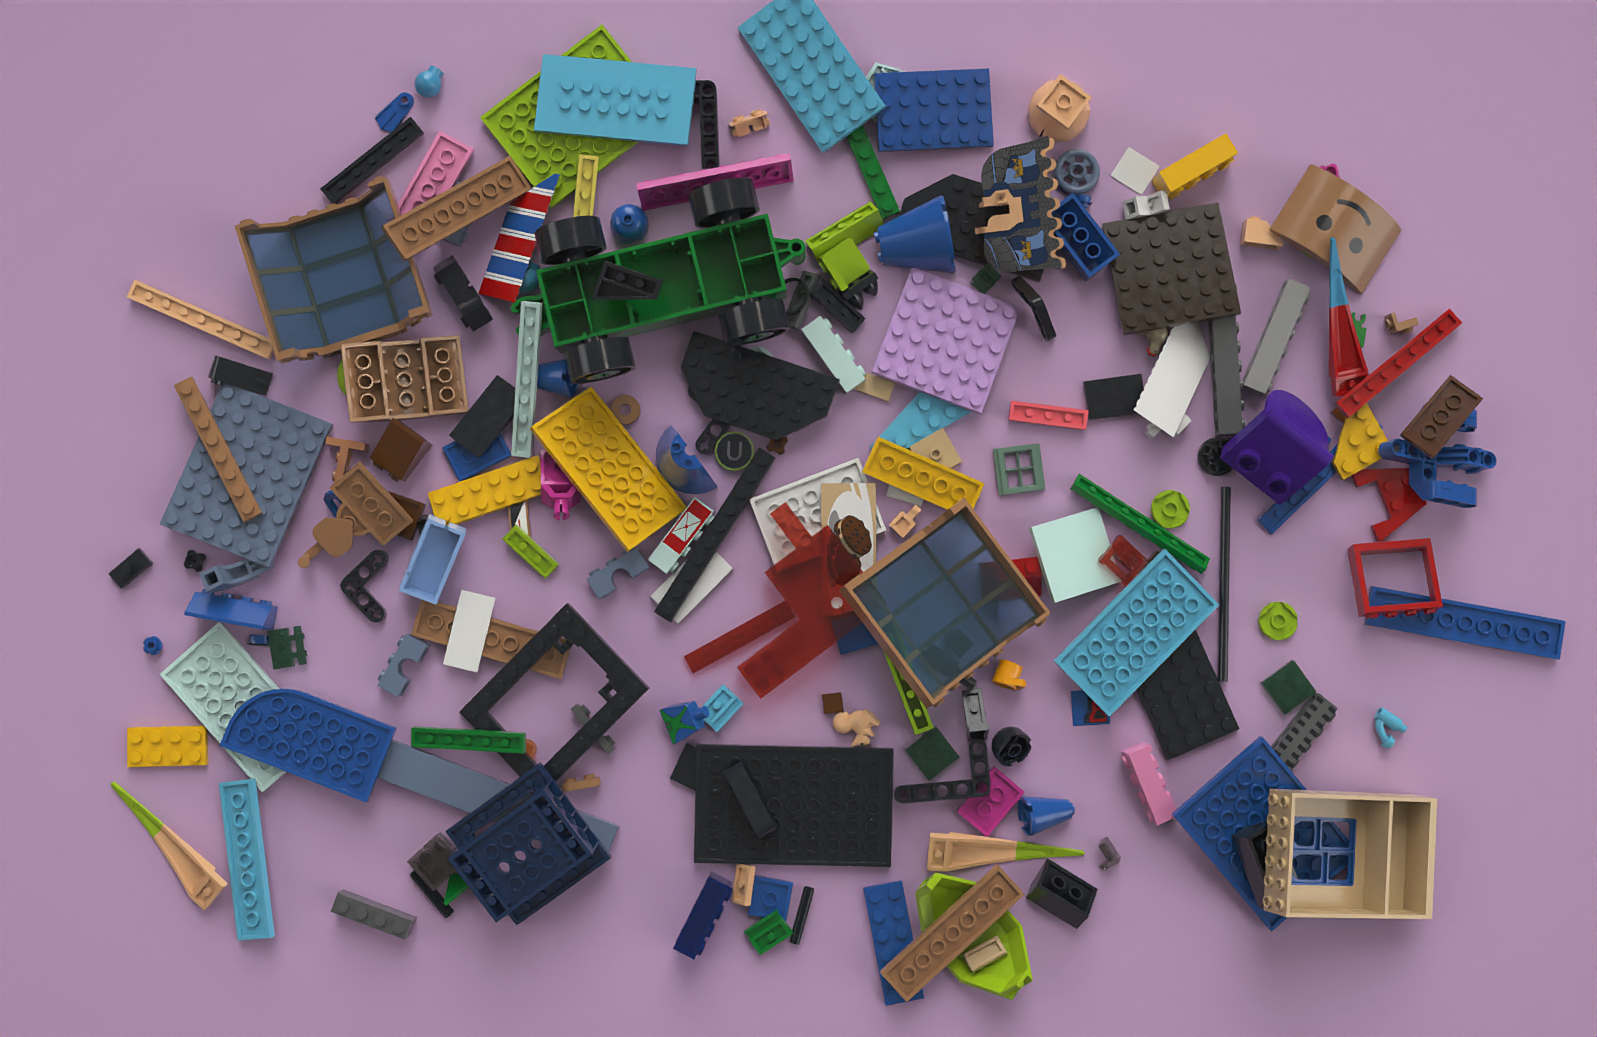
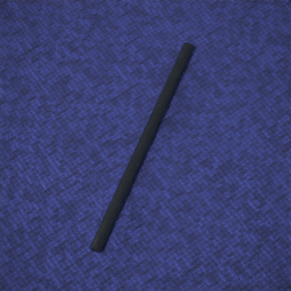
M1221 487L1219 682H1228L1231 487Z

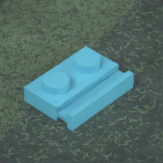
M723 684L703 705L709 710V717L703 720L718 732L744 703Z

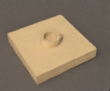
M943 428L909 447L911 451L949 468L962 462Z

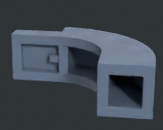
M244 559L231 565H216L200 573L199 576L206 592H218L261 577V574L275 567L272 564L269 568L249 559Z

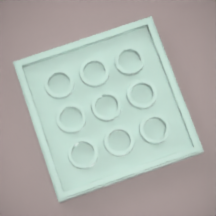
M1098 507L1029 528L1052 603L1122 582Z

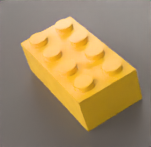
M1227 133L1159 171L1153 178L1152 183L1157 191L1166 190L1167 197L1172 200L1179 196L1185 190L1184 188L1189 190L1196 186L1201 179L1205 181L1212 177L1213 173L1218 171V169L1222 171L1229 167L1235 161L1234 157L1238 152Z

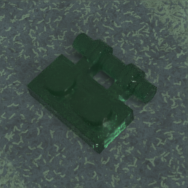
M301 625L293 627V635H290L289 628L268 631L273 670L295 666L294 658H298L299 665L307 664L306 656L308 654L304 648L303 639H305V635L302 633ZM291 641H295L297 652L292 651Z

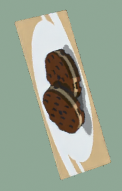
M821 483L822 615H839L853 611L839 589L876 563V483ZM876 576L868 583L877 594ZM861 587L854 592L865 607L868 606L869 613L876 615L877 605L866 590Z

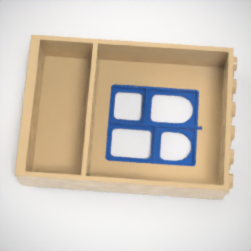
M1270 789L1268 796L1269 812L1267 816V852L1265 857L1266 872L1264 877L1265 891L1263 897L1264 911L1284 917L1432 919L1438 799L1415 794ZM1298 822H1313V844L1311 846H1299L1294 842V826ZM1322 823H1349L1348 846L1323 847L1321 845ZM1301 854L1320 855V877L1318 879L1295 878L1292 875L1293 858ZM1331 855H1346L1348 857L1347 878L1345 880L1328 879L1329 857Z

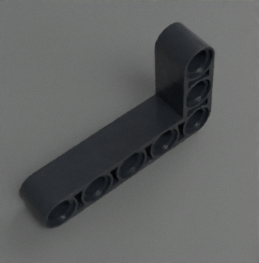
M696 80L693 103H699L702 169H706L708 164H714L717 168L720 166L716 85L710 80ZM706 88L713 90L709 95L703 93ZM706 107H712L714 111L710 114H706L704 112V109ZM707 126L715 128L711 133L705 132L704 129ZM708 145L715 146L712 152H707L705 148Z
M974 739L969 744L972 779L901 785L894 791L895 800L902 804L988 796L991 792V779L987 745L981 739ZM976 743H981L984 747L983 751L979 754L973 752V746ZM977 763L985 764V771L983 773H976L975 765ZM981 782L987 784V791L985 793H978L977 785ZM960 784H965L968 788L965 795L957 793V787ZM940 786H946L948 789V793L944 797H940L937 793ZM924 787L928 790V795L922 799L918 796V791ZM902 789L908 791V798L906 800H900L898 796L899 791Z

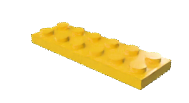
M877 436L862 470L863 473L947 510L963 498L974 509L985 484Z
M537 455L429 492L428 496L434 516L446 520V525L449 522L458 525L541 496L540 456Z

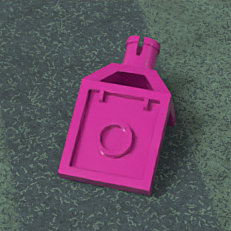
M541 450V503L554 509L553 517L556 520H560L561 512L562 520H566L569 518L568 509L580 503L581 493L546 450Z

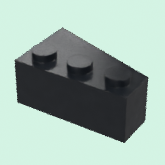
M604 261L592 299L659 300L664 280Z

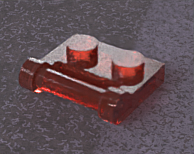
M1121 534L1116 536L1107 550L1098 559L1099 563L1106 565L1122 580L1121 583L1125 587L1139 574L1148 561ZM1111 556H1114L1129 571L1128 575L1110 559Z

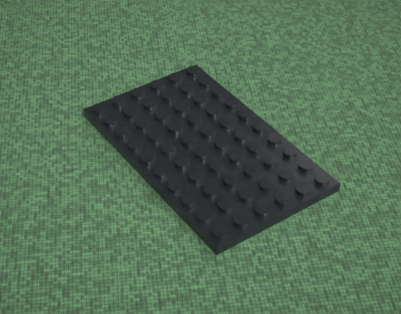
M697 744L694 863L891 867L894 748ZM740 761L746 767L764 804L780 829V832L763 841L756 835L724 773V770Z

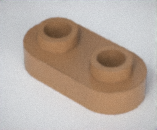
M595 774L584 775L582 780H576V777L564 779L565 783L561 784L563 792L598 786L601 785L600 777H596Z

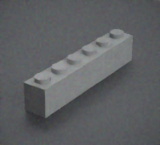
M1290 278L1284 281L1243 377V389L1259 396L1270 392L1273 386L1271 380L1273 375L1276 376L1281 365L1278 363L1281 357L1284 358L1287 353V342L1295 334L1296 330L1293 328L1303 315L1301 309L1303 304L1306 305L1311 295L1309 290L1311 287Z

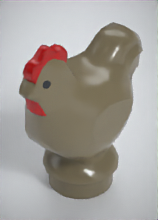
M1166 328L1135 333L1145 337L1150 343L1146 351L1152 357L1160 354L1161 345L1168 337Z

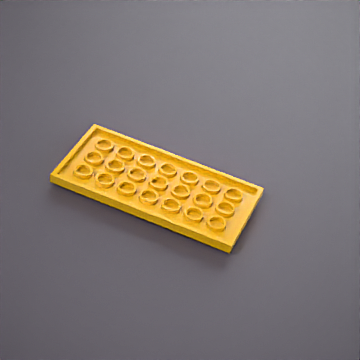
M592 387L531 426V432L627 553L687 508Z

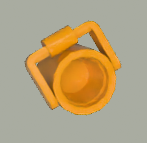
M999 659L992 683L1009 690H1022L1026 687L1025 680L1020 679L1023 667L1014 662Z

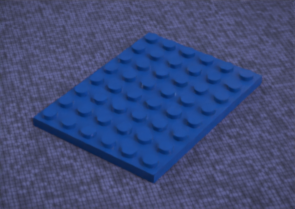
M1259 736L1177 808L1172 815L1272 932L1288 917L1264 911L1263 908L1258 907L1232 835L1247 826L1267 821L1270 789H1307L1262 736ZM1312 821L1298 822L1294 826V842L1297 845L1311 846L1313 844L1314 824ZM1334 822L1322 823L1321 845L1323 847L1348 846L1349 840ZM1301 854L1293 858L1292 864L1298 879H1318L1320 877V855ZM1331 855L1329 857V880L1348 865V857L1346 855Z

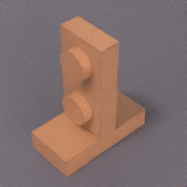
M327 436L325 444L340 447V451H337L336 462L338 463L337 469L333 471L332 481L335 483L349 471L353 450L368 452L370 445Z

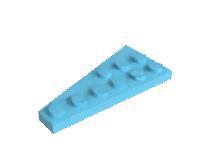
M919 392L880 437L907 449L932 433L971 413V411Z

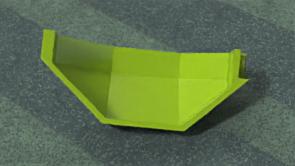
M934 873L925 879L915 891L921 933L977 882L940 873ZM1009 910L946 966L959 982L1009 1000H1013L1023 986L1033 981L1022 925ZM998 935L1007 955L972 973L963 954Z

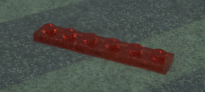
M787 600L687 654L684 658L692 673H695L796 616Z

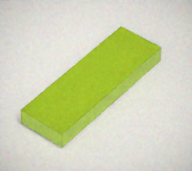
M517 524L502 538L505 543L545 579L559 565L553 557Z

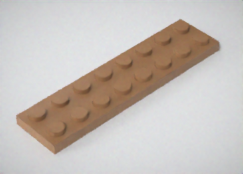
M508 156L386 223L381 229L402 260L406 261L532 189L512 157Z
M421 599L411 635L448 646L457 607L438 601L435 605ZM491 617L481 656L508 663L539 631ZM561 638L559 641L564 644L567 640ZM553 646L530 670L562 679L571 648L562 655Z
M997 864L883 967L880 973L903 999L908 1002L1025 894Z

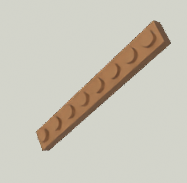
M191 376L175 384L174 387L243 522L246 523L263 514L194 378Z

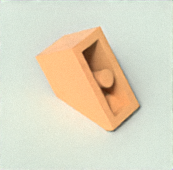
M1249 217V219L1247 218L1242 223L1240 245L1279 250L1283 247V241L1269 230L1271 227L1269 223L1261 220L1260 217Z

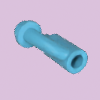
M1383 707L1379 708L1374 716L1376 719L1375 727L1382 741L1381 746L1390 749L1395 739L1390 734L1386 735L1384 725L1393 731L1399 730L1402 733L1407 730V726L1402 724V719Z

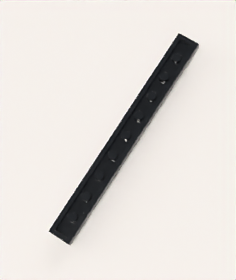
M758 448L654 612L670 623L673 621L746 507L749 499H751L776 460L774 456Z

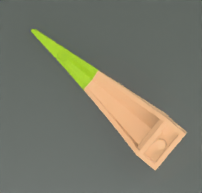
M114 781L110 783L112 788L133 811L155 840L182 882L189 897L205 911L228 883L215 872L216 868L121 786Z
M949 832V834L930 833L927 870L947 872L1015 860L1083 856L1084 851Z

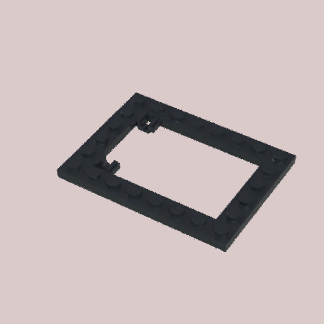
M566 603L459 711L475 730L506 731L488 711L553 646L562 655L574 644L577 647L581 646L607 673L605 677L609 681L598 691L607 703L544 765L555 782L650 689L569 603ZM562 637L567 640L564 644L559 641ZM613 689L617 692L614 696L610 694ZM497 752L519 776H522L537 765L527 752L524 754Z

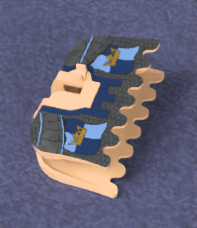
M1045 136L1026 143L1001 148L992 153L983 165L981 183L984 198L978 204L979 208L1009 205L1010 214L992 216L988 220L987 227L975 228V234L984 233L985 257L996 270L1016 272L1066 267L1065 259L1057 257L1055 254L1058 249L1064 246V241L1062 238L1054 236V231L1061 228L1062 221L1052 216V211L1060 207V201L1057 198L1050 197V192L1058 187V181L1048 177V172L1056 167V161L1046 157V152L1054 148L1053 138Z

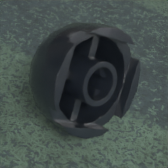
M1004 727L994 735L991 750L1001 765L1010 767L1013 766L1011 763L1016 761L1020 763L1028 756L1031 750V739L1020 728Z

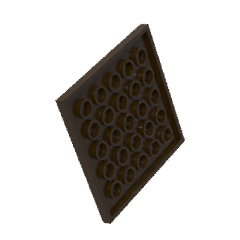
M1218 202L1129 220L1124 219L1102 223L1104 234L1120 253L1109 264L1123 336L1241 314Z

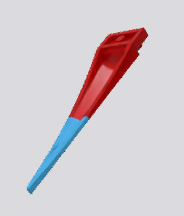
M1330 237L1329 377H1331L1332 396L1340 397L1346 395L1369 375V371L1348 304L1336 241L1334 237Z

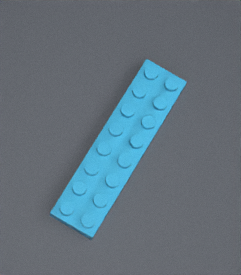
M256 778L219 783L237 939L271 938L275 936Z

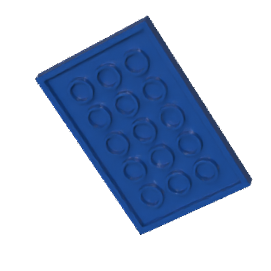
M989 68L874 73V89L886 106L885 109L876 115L878 152L994 146Z

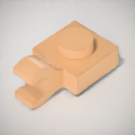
M915 505L907 514L901 511L889 526L904 538L916 525L912 519L921 509Z

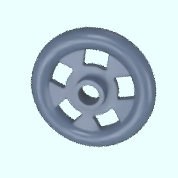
M1071 149L1064 152L1057 159L1054 177L1058 181V186L1065 192L1074 193L1075 195L1084 194L1093 189L1097 184L1100 176L1099 164L1096 158L1088 151ZM1075 157H1082L1083 163L1075 162ZM1065 161L1070 164L1067 171L1062 169ZM1087 166L1092 167V174H1086ZM1073 170H1079L1080 174L1075 175ZM1066 176L1073 181L1071 184H1067L1064 181ZM1085 179L1087 184L1079 186L1078 181Z

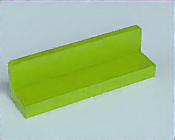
M870 201L805 240V243L819 264L820 260L818 257L845 239L852 238L857 245L874 235V232H878L877 227L883 225L884 222L879 210Z

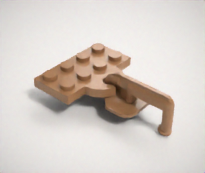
M359 462L329 487L342 501V504L337 510L336 518L326 517L315 525L312 534L317 543L298 559V565L301 568H307L310 560L323 549L331 556H342L352 547L353 536H362L368 532L384 546L411 524L413 519L367 468Z

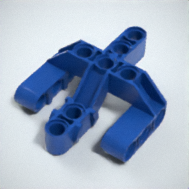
M1474 410L1457 431L1475 432V429H1477V410ZM1403 439L1383 442L1378 448L1379 454L1383 459L1409 464V485L1422 500L1461 508L1477 506V488L1470 487L1468 484H1455L1450 480L1438 481L1437 467H1453V471L1465 470V474H1475L1494 468L1497 462L1493 452L1482 450V448L1468 447L1464 444L1443 447L1433 460Z

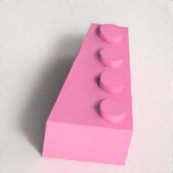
M1141 742L1123 750V757L1121 759L1125 768L1129 767L1131 775L1129 777L1132 784L1138 787L1139 793L1137 795L1142 804L1145 803L1147 807L1145 813L1150 822L1153 821L1158 826L1174 818L1172 813L1176 810L1169 791L1164 789L1166 787L1164 777L1160 772L1157 773L1156 769H1158L1159 765L1153 755L1149 753L1153 751L1151 745Z

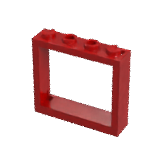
M1431 538L1353 544L1347 549L1359 617L1376 619L1380 615H1385L1386 618H1392L1404 613L1405 616L1417 615V612H1424L1425 615H1429L1430 613H1437V610L1443 607ZM1422 551L1431 602L1370 607L1361 556Z

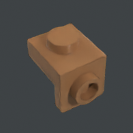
M1394 312L1386 315L1384 320L1385 327L1390 331V334L1400 331L1402 334L1414 331V326L1419 325L1417 317L1398 323Z

